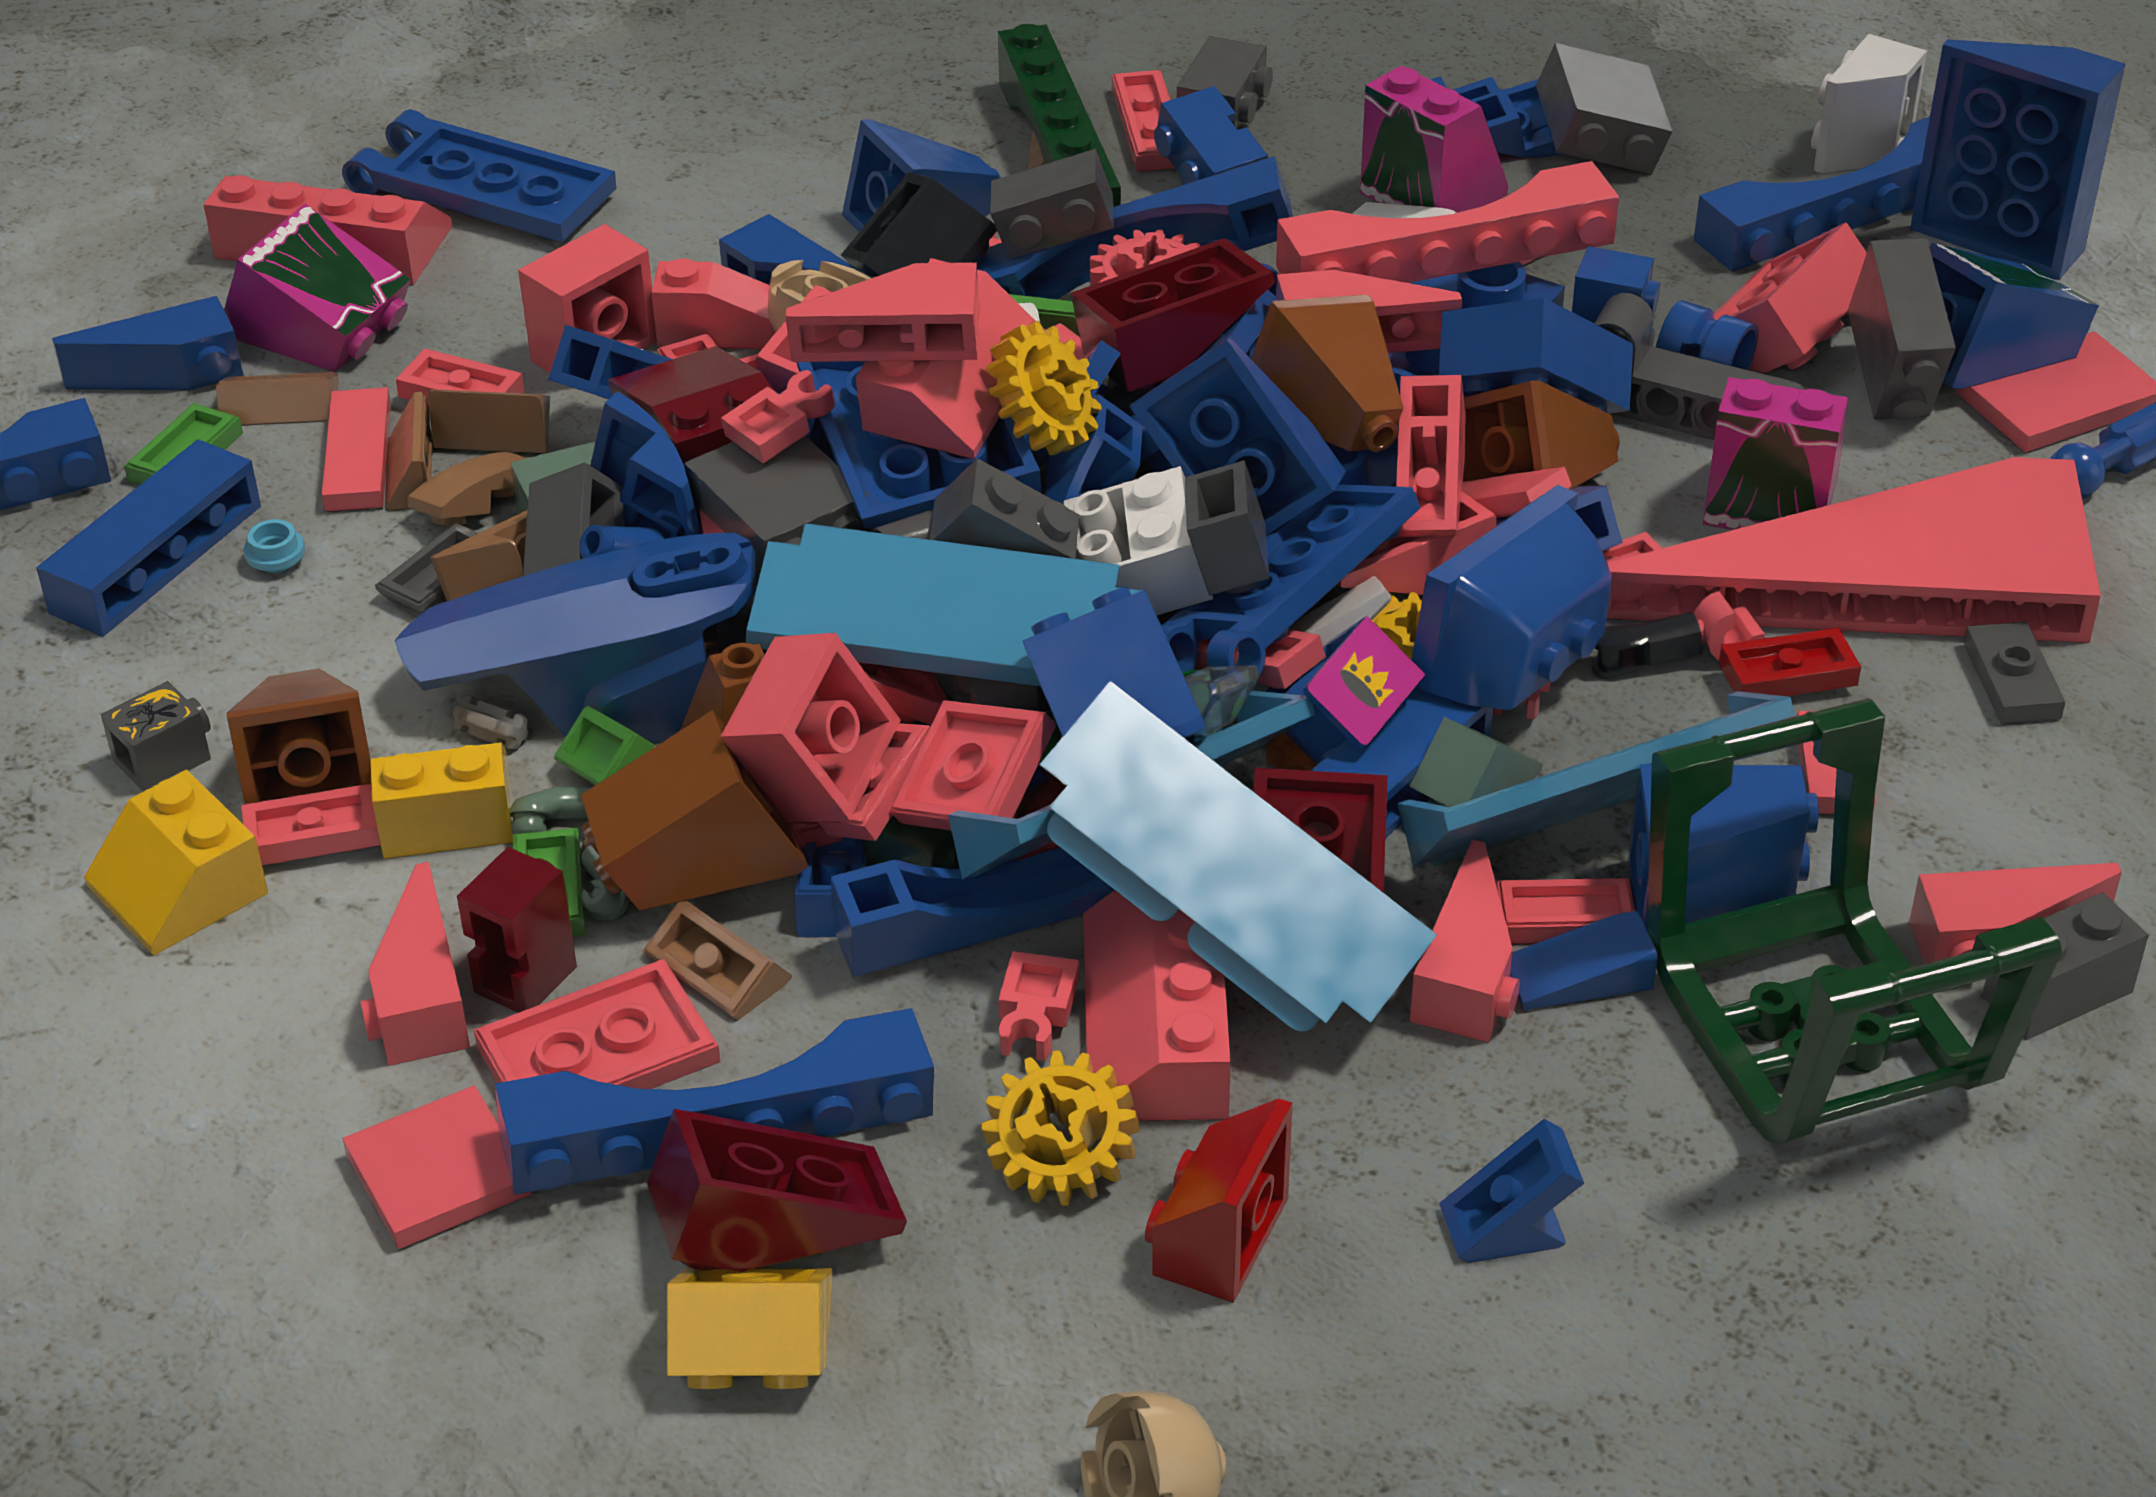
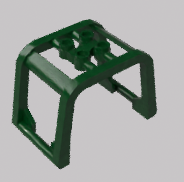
M1870 698L1815 712L1809 711L1804 715L1721 736L1714 735L1709 739L1654 752L1652 755L1648 933L1657 951L1656 969L1672 1004L1751 1124L1764 1139L1775 1144L1807 1136L1813 1133L1815 1126L1952 1086L1970 1090L2003 1079L2062 952L2058 936L2045 919L2039 917L1977 934L1972 952L1912 968L1875 915L1868 890L1875 789L1885 723V715ZM1812 741L1814 743L1813 755L1818 762L1837 769L1830 873L1831 885L1685 924L1691 817L1731 786L1734 761ZM1841 933L1845 934L1855 954L1864 965L1849 970L1841 966L1825 965L1817 968L1812 976L1783 984L1762 982L1754 986L1750 992L1749 999L1719 1007L1697 973ZM1999 977L1995 993L1973 1047H1971L1932 994L1983 979ZM1892 1005L1899 1014L1883 1018L1868 1011ZM1794 1021L1797 1025V1030L1787 1033L1789 1025ZM1747 1028L1754 1037L1763 1041H1777L1783 1038L1782 1047L1752 1055L1736 1031ZM1917 1038L1939 1069L1826 1101L1839 1065L1846 1064L1849 1068L1860 1072L1874 1071L1881 1066L1883 1057L1886 1055L1887 1046ZM1780 1076L1781 1080L1786 1084L1782 1097L1778 1095L1768 1079Z

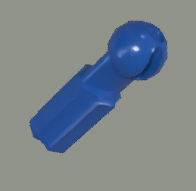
M2156 402L2109 425L2099 433L2098 446L2093 448L2081 442L2070 443L2061 447L2050 457V459L2075 461L2082 499L2087 498L2100 488L2104 482L2106 470L2111 468L2126 475L2156 460Z

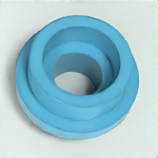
M279 519L266 520L253 526L248 532V540L244 545L247 563L257 570L268 573H280L288 570L299 562L305 553L302 536L295 531L291 523Z

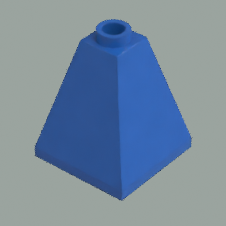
M865 119L860 121L842 216L860 232L908 172L932 178L979 213L987 216L990 214L991 181L1001 177L996 169L991 168L977 155L871 119Z

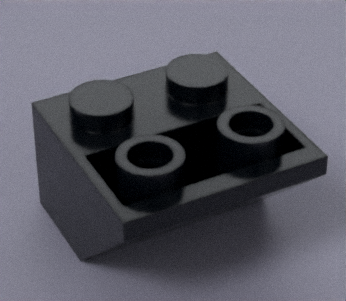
M908 172L843 251L841 256L849 264L872 278L914 263H928L931 258L948 263H977L986 254L989 248V240L997 232V229L991 220L932 178Z

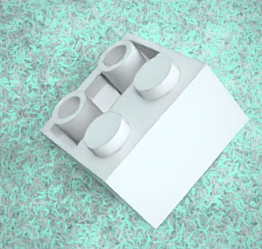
M1868 34L1854 51H1847L1841 66L1834 74L1828 73L1825 76L1818 93V103L1823 105V111L1811 139V148L1816 149L1813 171L1824 174L1864 168L1879 161L1899 145L1907 135L1911 123L1916 120L1927 50Z
M1181 466L1162 472L1148 473L1139 479L1102 490L1088 491L1081 496L1063 501L1064 506L1079 514L1075 559L1118 564L1117 587H1128V589L1136 590L1145 589L1156 616L1213 599V595L1209 596L1187 533L1185 476Z

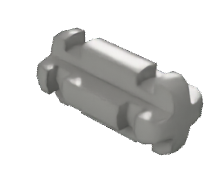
M472 695L464 696L459 705L454 706L452 715L455 717L454 727L461 732H466L467 728H469L468 734L487 742H501L503 744V741H505L504 747L509 750L518 749L522 741L528 737V719L523 714L515 713L513 718V711L485 700H479L478 704H476L477 698Z

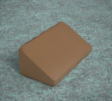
M335 372L227 377L216 384L218 411L240 417L241 425L328 421L331 391H338V374H335Z
M429 389L428 403L434 448L548 453L550 396Z
M423 392L413 393L389 438L386 483L387 510L412 509L408 507V495L432 478L433 438L426 395L423 396Z
M686 900L677 902L642 950L643 953L654 961L665 959L675 976L737 1020H740L783 988L792 978L790 973Z

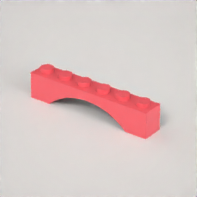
M1590 161L1541 170L1526 185L1507 197L1479 208L1455 214L1425 218H1382L1326 210L1278 219L1276 267L1280 274L1339 270L1410 283L1587 249L1588 246L1598 247L1614 244L1619 195L1596 165Z

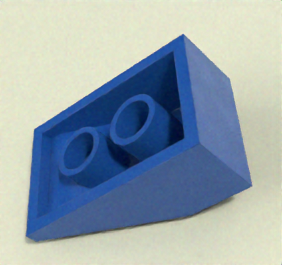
M1230 337L1129 406L1173 468L1181 466L1185 477L1245 460L1266 524V535L1334 492L1346 472L1311 421Z

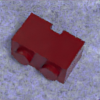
M508 846L457 895L463 935L475 940V947L467 954L475 993L519 1013L540 1005L577 967L563 871L553 866L550 862L540 858L535 859Z

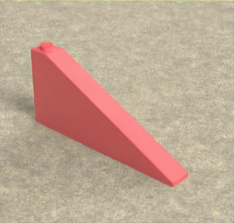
M2013 457L1607 562L1613 576L1607 619L1652 621L1688 612L1694 614L1702 600L1708 595L1719 591L1732 610L1745 606L1760 627L1820 630L1839 627L1841 631L1965 637L1967 626L2027 621L2035 640L2090 643L2101 597L2075 461L2066 459Z

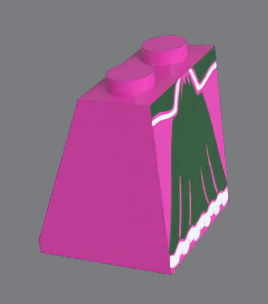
M1402 65L1366 84L1360 194L1377 203L1450 209L1457 213L1485 206L1508 195V183L1482 107L1459 95L1455 90L1445 88L1420 75L1416 70Z
M303 204L237 260L224 311L234 329L236 340L335 372L351 357L356 360L360 359L369 350L376 335L383 328L391 331L399 324L408 309V304L404 302L411 279L307 204Z
M1729 377L1718 411L1703 525L1735 530L1831 505L1840 467L1848 397L1831 395L1818 389L1802 390L1773 385L1760 379L1744 380Z

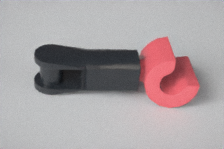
M1717 591L1702 600L1694 614L1688 612L1638 624L1606 626L1604 635L1599 639L1594 648L1597 650V656L1592 661V671L1601 678H1618L1646 666L1702 654V644H1705L1711 654L1719 660L1722 644L1763 639L1765 633L1745 606L1732 610L1722 594Z

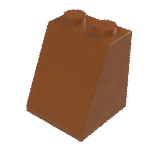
M713 710L581 794L589 820L582 825V829L592 847L599 854V858L593 861L594 868L603 884L612 894L616 895L623 891L639 911L797 875L808 868L792 823L785 819L720 736L726 726Z

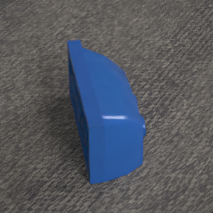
M1556 485L1426 575L1412 661L1425 675L1415 687L1427 693L1470 706L1510 710L1518 706L1549 681H1556L1563 671L1579 658H1586L1591 654L1605 632L1613 576L1598 540L1575 512L1579 493Z

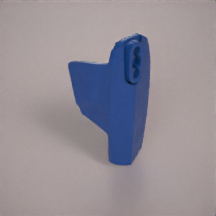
M709 533L668 538L591 556L487 587L430 607L414 619L395 639V644L407 672L424 691L499 674H507L543 710L564 737L567 736L584 707L586 708L588 705L649 742L662 743L680 731L707 663L703 632L712 631L716 623L735 616L754 594L755 551L751 541L737 533Z

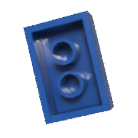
M1546 298L1442 312L1439 375H1461L1464 397L1539 380L1606 413L1630 411L1633 344Z

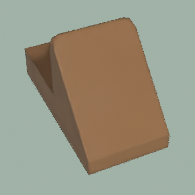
M528 510L430 557L447 601L523 576Z

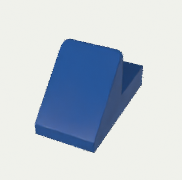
M1546 1119L1541 1120L1439 1203L1459 1259L1471 1263L1556 1249L1566 1244V1240L1553 1208L1581 1187L1584 1181L1563 1129Z

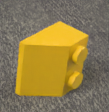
M501 742L371 758L372 803L383 859L513 843L511 832L512 817L509 811L511 801L506 749Z
M187 769L128 800L84 875L86 886L153 956L268 894L255 835Z
M693 1268L684 1269L667 1283V1376H687V1387L693 1389L729 1388L733 1386V1376H763V1387L771 1389L807 1387L808 1376L821 1375L827 1366L832 1268H756L743 1272L723 1268H715L710 1271H701Z

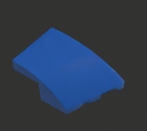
M1441 76L1431 79L1435 83L1447 88ZM1490 77L1453 89L1459 95L1482 107L1498 153L1518 157H1547L1562 154L1556 152L1536 88L1538 79L1500 90L1494 78Z
M617 391L604 403L590 466L623 487L620 502L623 503V510L626 512L623 527L655 528L667 539L701 534L685 468L676 447L651 415L634 401Z

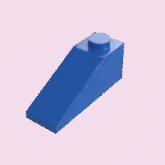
M217 296L52 338L65 389L192 390L218 383L227 377L244 376L234 329Z

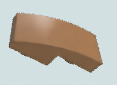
M504 451L486 454L456 464L436 474L409 494L408 507L431 515V522L434 524L452 526L454 523L466 524L467 516L490 513L491 497H510L515 495L510 462L526 458Z

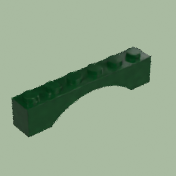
M1021 24L1014 29L998 31L1000 87L1009 108H1020L1026 114L1037 138L1044 163L1048 164L1096 149L1113 194V207L1121 205L1120 183L1047 24L1039 26L1035 24Z

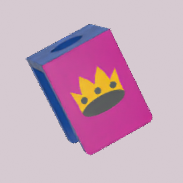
M1365 616L1327 642L1323 647L1326 657L1294 681L1284 693L1305 695L1313 703L1315 715L1285 733L1316 764H1318L1326 751L1331 748L1336 749L1346 739H1349L1358 748L1367 745L1425 675L1368 616Z

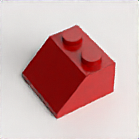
M1278 1098L1211 1124L1195 1151L1187 1149L1183 1153L1174 1176V1190L1167 1202L1158 1200L1155 1203L1145 1229V1241L1152 1244L1153 1276L1234 1303L1288 1200L1293 1102Z

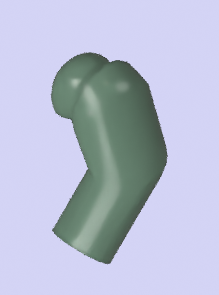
M550 787L515 799L509 810L510 816L513 817L511 824L512 835L546 831L545 819H588L581 794L592 787Z
M590 844L581 854L580 862L581 866L594 878L591 883L595 888L591 894L583 890L582 904L594 919L609 922L626 913L631 900L623 891L616 895L612 894L603 884L593 865V861L599 858V854Z

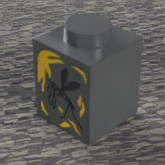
M169 681L101 714L113 762L142 791L186 769L189 771L211 759L205 733L211 730V725L204 708L193 697L187 700Z

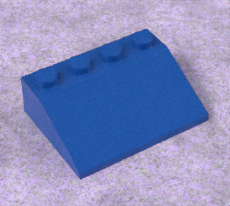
M1947 39L1942 45L1910 230L1987 256L2030 265L2048 276L2060 280L2086 248L2125 63L2073 47Z
M866 361L796 362L799 372L808 370L812 373L815 391L826 384L832 387L835 406L828 414L818 419L851 495L863 528H876L928 510H933L935 498L977 458L1011 475L1016 480L1042 494L1040 469L1024 435L1019 438L1013 435L1015 422L1011 417L1005 419L999 417L975 459L962 457L864 431L862 429L855 377Z

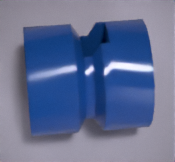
M1680 300L1676 302L1665 318L1659 332L1656 348L1749 370L1757 347L1758 327L1754 323L1727 314L1715 320L1714 312L1711 309Z

